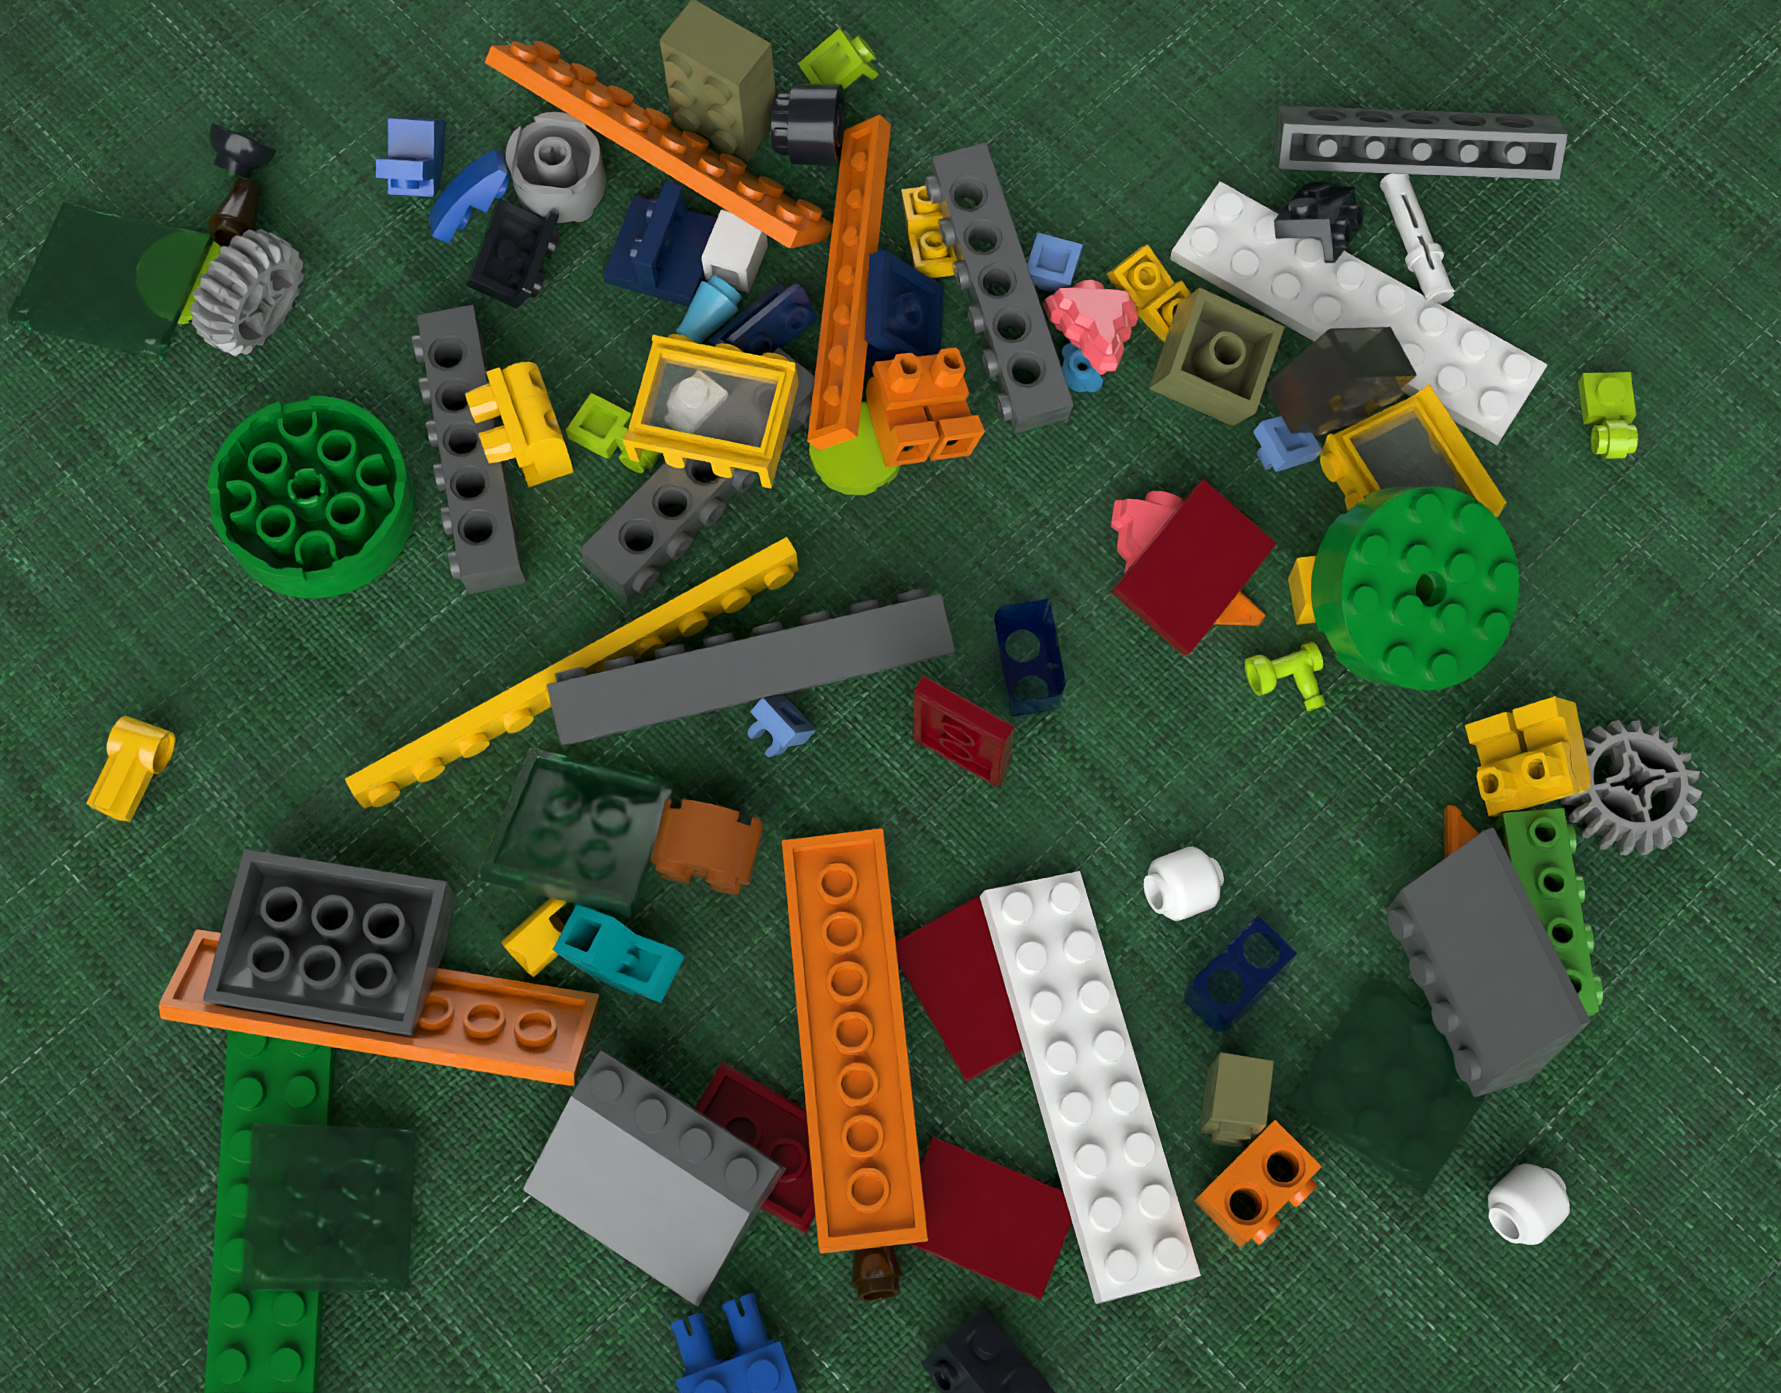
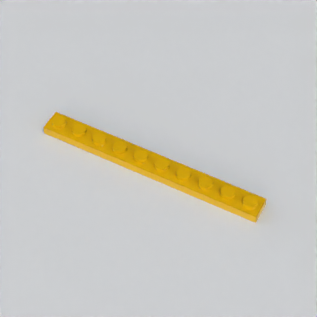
M787 537L345 778L347 785L364 810L370 806L381 807L392 802L400 795L399 790L416 781L422 783L432 780L444 771L445 765L461 756L464 758L473 757L484 751L489 746V741L505 732L516 733L529 726L533 722L534 716L551 707L547 685L556 683L554 674L584 667L587 676L606 671L604 662L634 656L635 660L646 661L655 657V650L665 648V644L681 635L683 637L695 635L707 626L708 620L724 611L726 613H734L745 607L751 601V597L766 588L775 590L787 584L793 578L794 573L799 571L797 552Z

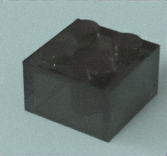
M1391 327L1331 328L1265 386L1291 434L1313 432L1315 436H1319L1329 431L1344 430L1370 418L1369 415L1378 407L1397 400L1404 392L1402 388L1415 378L1417 374Z

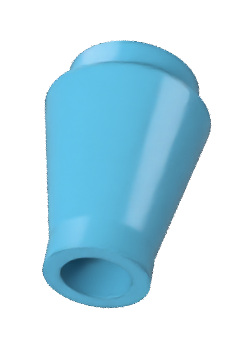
M712 275L707 282L701 281L688 311L676 332L679 335L691 338L695 343L702 344L705 339L739 311L737 305L742 300L741 295L731 285L715 275Z

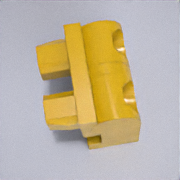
M520 362L508 366L502 371L500 367L486 371L490 383L465 393L475 424L500 415L502 417L504 425L478 433L489 464L516 457L519 468L522 467L528 487L574 473L562 433L536 363Z
M1554 696L1513 709V713L1504 712L1465 725L1469 743L1476 745L1481 766L1477 767L1476 777L1481 798L1486 804L1488 816L1498 817L1502 813L1516 812L1590 789V769L1575 702Z

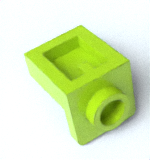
M840 28L798 63L811 84H839L843 86V89L847 88L862 74L871 80L879 75L871 63V60L876 56L870 46L861 36L858 35L853 39Z

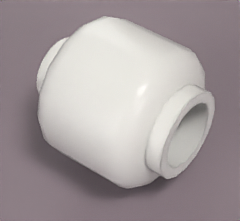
M1193 846L1187 847L1152 861L1148 870V876L1144 879V892L1148 903L1156 913L1163 914L1174 921H1180L1216 906L1220 898V886L1223 885L1224 881L1223 872L1219 863L1214 858H1209L1198 848Z
M1525 1163L1514 1167L1493 1187L1488 1195L1489 1219L1492 1226L1503 1238L1516 1244L1535 1245L1543 1242L1564 1222L1570 1213L1569 1198L1566 1194L1565 1183L1561 1177L1551 1169L1541 1168L1532 1164Z

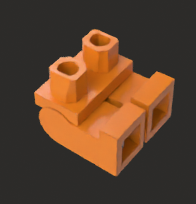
M956 347L941 349L936 355L917 357L913 353L896 354L893 360L875 362L872 368L874 376L867 383L866 398L886 467L926 462L928 456L931 461L970 456L984 434L985 430L979 415L972 416L966 402V398L969 395L963 376L966 368L960 351ZM956 440L955 444L946 445L948 441ZM905 446H913L911 450L902 451Z

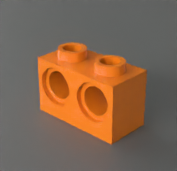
M1274 1120L1194 1201L1239 1247H1242L1251 1238L1260 1245L1281 1224L1274 1215L1288 1201L1295 1208L1298 1207L1317 1188L1318 1184L1311 1177L1322 1166ZM1280 1156L1291 1164L1293 1175L1290 1182H1278L1270 1176L1267 1169L1269 1157ZM1244 1193L1253 1199L1256 1205V1214L1252 1220H1241L1232 1213L1230 1208L1232 1194Z

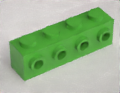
M1564 808L1502 813L1492 824L1491 828L1495 829L1590 1018L1599 1011L1598 1005L1602 1004L1603 987L1599 975L1592 972L1590 954L1594 950V936L1590 924L1584 923L1581 904L1585 900V885L1582 875L1575 873L1572 854L1576 851L1575 829L1571 823H1566Z

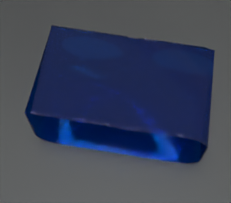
M1049 599L1005 605L1000 607L995 613L994 630L1010 717L1061 708L1066 681L1051 602L1046 612ZM1018 630H1027L1035 634L1040 642L1038 655L1028 662L1013 660L1008 655L1005 647L1006 640L1010 634ZM1049 663H1051L1052 670H1051V668L1047 667L1046 665L1049 664ZM1025 676H1037L1047 684L1049 696L1019 701L1014 697V687Z
M1259 916L1225 948L1228 949L1229 954L1222 953L1223 951H1221L1187 985L1184 991V999L1187 1005L1215 1031L1225 1032L1230 1030L1285 975L1297 955L1290 945ZM1258 932L1280 952L1278 961L1273 966L1265 969L1256 968L1249 964L1243 954L1245 940L1250 935ZM1221 968L1236 971L1244 982L1242 997L1230 1005L1215 1002L1207 991L1209 976Z

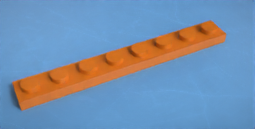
M880 114L844 130L807 438V442L818 450L858 437L868 342L865 341L869 258L870 254L878 251L891 124Z

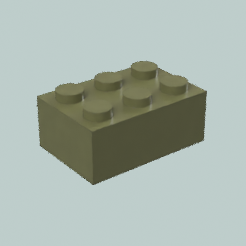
M691 0L660 38L672 118L683 130L697 132L711 140L713 145L722 153L735 154L748 162L771 132V112L773 100L776 96L771 43L698 1Z

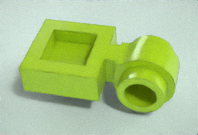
M1631 372L1583 373L1578 381L1583 425L1600 424L1594 425L1591 431V449L1593 454H1601L1603 459H1622L1627 454L1635 453L1638 443L1637 428L1635 425H1628L1636 417Z
M593 393L589 395L566 429L568 439L608 460L616 448L619 447L622 451L619 456L620 461L627 468L637 473H643L645 469H651L662 454L643 449L640 462L631 461L622 438L629 429L632 413Z

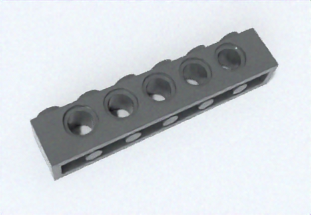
M1278 106L1273 151L1278 169L1560 180L1568 134L1558 117L1552 115Z
M987 143L932 157L930 175L924 177L927 195L931 204H939L943 216L942 219L938 220L941 238L945 247H953L957 262L952 263L954 277L959 290L967 289L971 305L967 306L968 320L974 334L981 332L986 349L981 350V358L987 376L989 378L995 376L1000 393L995 394V399L1002 421L1009 420L1013 433L1017 434L1068 419L1073 407V401ZM969 197L974 199L978 206L973 209H964L956 203V200ZM975 240H984L990 243L993 249L984 253L977 252L970 246V243ZM989 283H999L1006 288L1007 293L1002 296H993L986 292L984 286ZM1003 326H1013L1020 331L1022 336L1016 340H1008L999 334L998 329ZM1019 369H1026L1035 375L1036 381L1031 384H1021L1015 380L1012 373Z
M474 305L417 315L419 334L412 335V343L417 362H424L427 376L419 377V385L424 404H432L434 418L426 420V427L431 447H439L441 462L433 463V469L438 490H446L448 505L441 506L440 510L446 535L453 534L456 549L448 551L453 579H462L468 594L527 583L505 461L489 464L478 434L499 427L498 418L494 417L475 424L469 405L458 411L449 410L457 402H467L465 393L490 383L486 374L489 368L482 328ZM450 360H461L458 365L452 368H443V365ZM463 445H476L475 449L470 453H456ZM473 487L484 488L483 492L477 497H463ZM488 530L492 532L491 536L483 542H471L472 537L479 531Z
M778 347L773 353L782 355L790 362L796 363L799 386L781 451L782 454L790 443V436L802 424L804 426L809 425L815 376ZM746 380L694 434L730 442L737 439H746L751 442L750 446L761 448L769 418L762 411L772 406L777 385ZM687 458L684 468H675L665 462L580 548L585 567L629 603L638 593L643 595L654 586L659 578V571L671 559L675 561L681 558L690 548L693 542L692 537L704 525L711 526L723 514L726 507L725 503L737 491L742 493L747 490L757 478L758 472L734 468L731 478L718 476L712 482L702 483L696 479L702 473L713 472L710 462ZM680 505L686 508L681 515L676 517H668L663 514L670 506ZM639 539H648L653 542L644 551H633L630 549V546Z

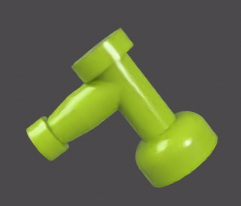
M1314 642L1303 644L1301 651L1271 661L1264 655H1255L1245 659L1246 676L1256 695L1261 696L1270 693L1275 689L1277 679L1293 674L1297 687L1306 700L1304 704L1307 711H1312L1326 705L1323 695L1319 693L1317 680L1314 672L1323 668L1321 652Z

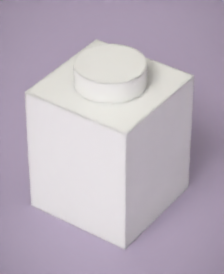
M721 210L701 257L705 280L708 281L712 275H715L734 289L749 293L768 247L767 234L734 214Z

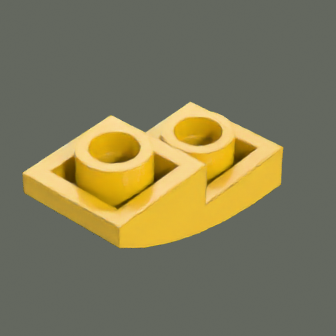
M925 186L902 189V202L913 268L930 279L954 276L952 263L957 262L953 247H945L941 238L938 220L942 219L943 216L939 204L930 203Z
M1147 244L1140 247L1106 275L1117 290L1129 293L1130 299L1136 303L1138 316L1165 343L1178 303L1191 293L1182 280L1174 283Z

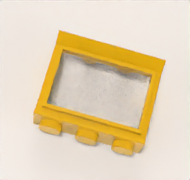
M671 334L668 338L653 335L652 347L629 429L622 438L629 459L640 462L642 451L646 449L663 453L665 462L675 468H684L687 458L710 462L713 473L724 478H731L734 468L759 472L762 487L772 489L799 386L796 363L790 362L786 357L776 353H764L762 356L744 353L739 348L730 344L720 343L716 344L715 347L698 344L691 338L679 334Z
M1430 384L1402 402L1334 435L1332 433L1329 434L1320 453V464L1323 472L1331 482L1336 481L1345 495V504L1348 511L1364 499L1363 496L1390 487L1451 488L1472 496L1487 507L1496 518H1498L1507 503Z

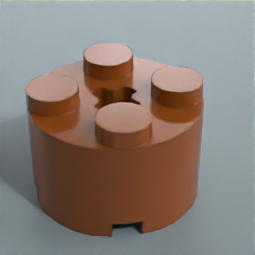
M665 799L650 862L656 865L655 870L661 872L660 877L663 879L690 884L692 876L699 877L711 883L710 889L739 895L742 885H750L764 823L752 817L751 825L747 826L738 822L740 812L729 808L682 799L680 809H677L672 799Z

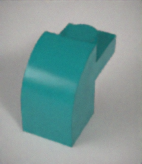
M579 904L574 908L552 949L568 962L594 978L629 995L634 996L636 993L659 1003L662 1002L685 956L672 947L635 934L616 918Z

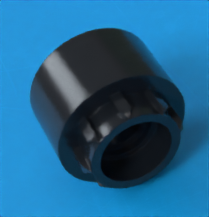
M794 83L791 92H779L774 97L771 112L773 150L780 155H788L792 165L840 166L844 130H846V104L843 86L839 84Z

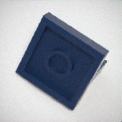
M664 182L659 197L653 196L651 199L634 195L603 273L605 283L689 307L701 281L705 279L701 257L717 218L687 210L683 186L672 182Z
M885 249L870 254L865 333V341L868 342L864 374L872 372L875 362L893 360L896 354L913 353L919 357L936 355L941 350L944 287Z

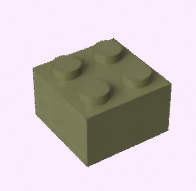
M1198 288L1178 303L1149 389L1224 423L1235 426L1256 413L1285 326L1209 291Z

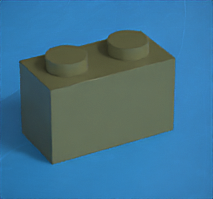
M1220 1052L1207 1070L1199 1132L1212 1134L1211 1141L1213 1143L1225 1146L1242 1147L1244 1140L1252 1141L1267 1125L1274 1061Z

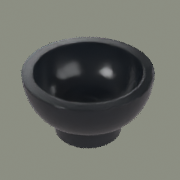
M214 123L211 124L209 133L210 144L217 153L213 164L249 179L252 170L266 166L277 151Z

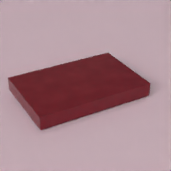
M1203 479L1195 485L1110 592L1177 651L1186 656L1194 650L1272 551L1276 543Z
M923 676L914 690V741L993 786L1000 787L1008 774L1015 727Z
M979 897L970 900L896 942L899 968L965 1083L1023 1051L986 916Z
M722 1062L695 1109L786 1168L761 1209L806 1235L816 1218L806 1109Z
M932 1137L920 1166L928 1241L908 1243V1245L1041 1301L1072 1222L1064 1192Z

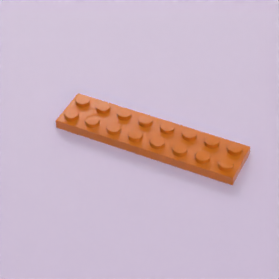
M513 41L511 45L491 46L485 60L486 64L786 247L795 248L827 241L833 223L821 217L823 211L818 206L802 199L795 201L783 194L785 188L780 183L764 176L757 178L745 171L747 165L742 160L726 153L719 155L707 148L709 142L704 137L687 130L679 131L670 125L671 118L664 113L652 108H646L645 110L633 103L634 96L626 90L612 85L607 87L596 80L597 74L593 70L577 63L568 64L559 58L561 53L555 47L541 41H535L534 45H525Z
M883 828L782 840L819 1251L823 1254L928 1241L927 1222Z
M196 929L158 1004L160 1017L164 1020L575 1087L599 1010V994L438 968L412 1036L205 1002L203 997L221 933Z

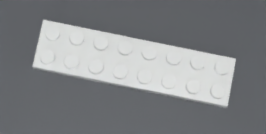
M1222 182L1218 183L1172 249L1170 260L1411 397L1430 384L1453 421L1493 444H1499L1546 369V363L1431 299L1426 300L1424 295L1345 251L1335 263H1325L1323 242L1320 237L1276 239L1274 220L1279 215L1278 213Z
M1080 871L985 890L980 895V899L1095 1304L1201 1276Z

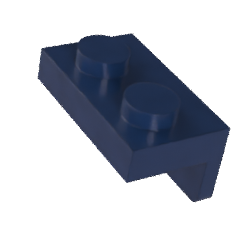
M777 283L710 338L708 342L713 347L720 343L730 344L739 348L744 353L762 356L764 353H773L778 347L780 349L783 348L818 318L802 286L794 283L787 289Z

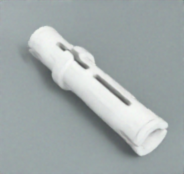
M1390 173L1380 181V188L1384 192L1396 227L1407 251L1405 262L1408 270L1415 272L1425 299H1431L1438 304H1442L1454 296L1453 292H1455L1442 264L1444 253L1441 246L1433 241L1423 211L1410 183L1409 174Z

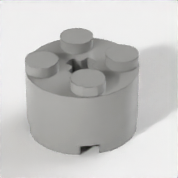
M547 112L533 117L535 122L523 129L519 126L511 135L506 147L507 167L522 209L541 218H544L551 210L559 214L557 223L583 222L588 220L592 216L594 208L601 201L606 189V173L599 142L595 134L586 127V124L568 113Z

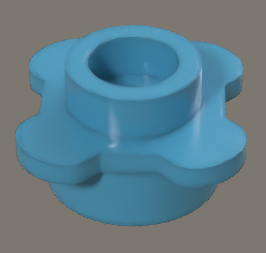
M1071 343L1065 345L1062 349V357L1064 358L1062 371L1067 386L1077 392L1098 391L1103 385V379L1100 374L1090 365L1089 360L1083 355L1080 348L1071 345ZM1084 364L1087 369L1081 371L1078 369V366Z

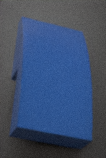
M494 149L481 156L449 184L429 213L432 237L449 243L456 229L463 230L470 218L472 207L487 212L493 199H500L504 195L509 183L510 174L507 173L503 152Z

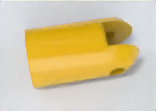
M565 890L557 892L501 941V944L533 978L559 955L552 949L565 926L555 912L576 894L575 891Z

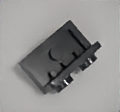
M1313 182L1302 186L1274 220L1276 239L1322 237L1324 262L1335 263L1344 250L1349 247L1350 242L1358 231H1361L1363 226V206L1361 202H1356L1355 186L1330 187V184L1327 182Z
M500 198L494 206L466 286L516 309L529 296L535 298L546 276V272L540 270L544 256L551 257L560 238V232L554 230L559 214L550 210L544 218H541Z
M985 1308L981 1309L943 1341L922 1362L924 1369L930 1375L932 1383L941 1393H1055Z

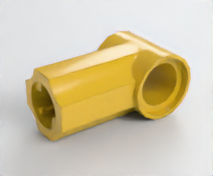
M126 715L121 717L111 730L107 742L109 758L86 804L109 817L131 822L153 774L161 773L171 760L176 743L174 733Z

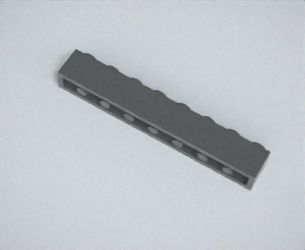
M925 588L896 595L898 604L880 608L878 599L865 601L849 606L850 615L831 619L829 610L800 617L802 626L783 630L782 623L775 622L752 628L754 637L734 641L733 633H727L704 639V649L685 653L684 645L680 644L655 650L656 660L636 664L634 656H627L604 662L606 671L586 676L584 667L554 674L556 683L548 684L547 692L560 747L761 700L764 697L783 695L948 656L955 652L942 595L937 594L927 597Z

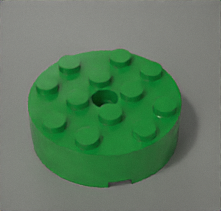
M309 396L310 400L284 405L280 401L270 404L239 424L224 441L214 459L207 490L210 493L213 525L219 537L250 577L261 585L280 594L297 598L320 599L356 590L383 573L401 553L411 534L417 502L416 490L410 470L392 434L382 422L367 410L346 400L327 396Z
M1390 487L1363 496L1364 499L1357 503L1346 514H1340L1332 523L1319 546L1312 571L1311 600L1315 621L1319 631L1325 633L1330 645L1337 653L1334 655L1335 658L1349 671L1370 682L1408 689H1444L1471 678L1483 669L1497 654L1509 634L1517 609L1519 571L1515 552L1505 529L1494 514L1472 496L1451 488Z

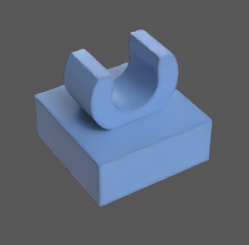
M1037 232L1027 263L1033 284L1038 285L1039 290L1053 294L1059 288H1071L1082 254L1083 244Z
M1300 411L1262 421L1253 431L1261 445L1256 454L1265 470L1273 466L1274 470L1278 472L1314 461L1322 452Z
M785 695L762 698L750 711L758 721L750 726L747 735L750 739L760 738L767 730L772 735L773 742L764 754L767 757H773L783 754L790 746L805 744L817 729Z

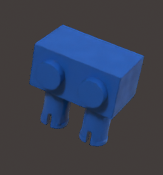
M755 1293L740 1297L745 1312L744 1317H741L735 1299L722 1305L738 1350L734 1354V1359L726 1362L723 1359L717 1360L703 1312L688 1316L693 1331L692 1336L689 1334L685 1320L680 1319L670 1324L686 1372L681 1374L682 1378L675 1380L679 1393H799L784 1345L781 1341L775 1342V1339L769 1340L756 1303Z

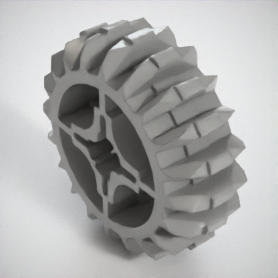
M249 229L242 237L238 235L233 237L230 246H222L218 257L214 261H209L210 267L207 272L200 275L202 280L200 287L193 292V296L197 300L191 305L190 312L193 314L191 324L197 328V334L202 336L204 341L214 348L234 356L240 353L247 355L253 350L255 345L263 346L265 339L275 332L277 327L285 320L284 318L287 313L294 309L292 306L293 301L300 295L298 285L304 278V275L301 273L303 261L299 259V252L293 249L292 245L287 241L262 229L256 232Z
M1617 720L1608 725L1607 731L1601 726H1597L1588 734L1589 739L1583 738L1591 775V787L1588 791L1561 798V804L1576 807V810L1569 815V822L1577 823L1581 820L1585 822L1587 827L1582 832V838L1588 839L1594 833L1601 836L1599 841L1600 850H1607L1614 841L1617 842L1620 856L1628 855L1634 846L1641 856L1648 855L1653 851L1654 845L1663 850L1672 844V837L1680 838L1688 830L1685 822H1691L1697 816L1698 810L1692 804L1701 798L1702 791L1690 785L1699 779L1700 771L1685 769L1684 765L1691 760L1692 753L1678 755L1673 750L1677 746L1678 737H1671L1666 742L1660 740V725L1653 726L1645 734L1643 733L1640 720L1632 721L1627 726V729ZM1610 755L1612 765L1608 768L1610 777L1606 778L1601 784L1594 785V768L1597 760ZM1641 760L1644 761V762H1646V763H1647L1648 765H1650L1653 769L1646 767V766L1641 762ZM1623 781L1629 782L1628 787L1632 784L1636 790L1640 791L1634 795L1631 793L1632 788L1627 791L1624 785H1619ZM1665 790L1666 802L1663 814L1660 819L1651 821L1648 812L1652 808L1651 798L1659 791ZM1606 806L1614 808L1621 818L1612 813Z

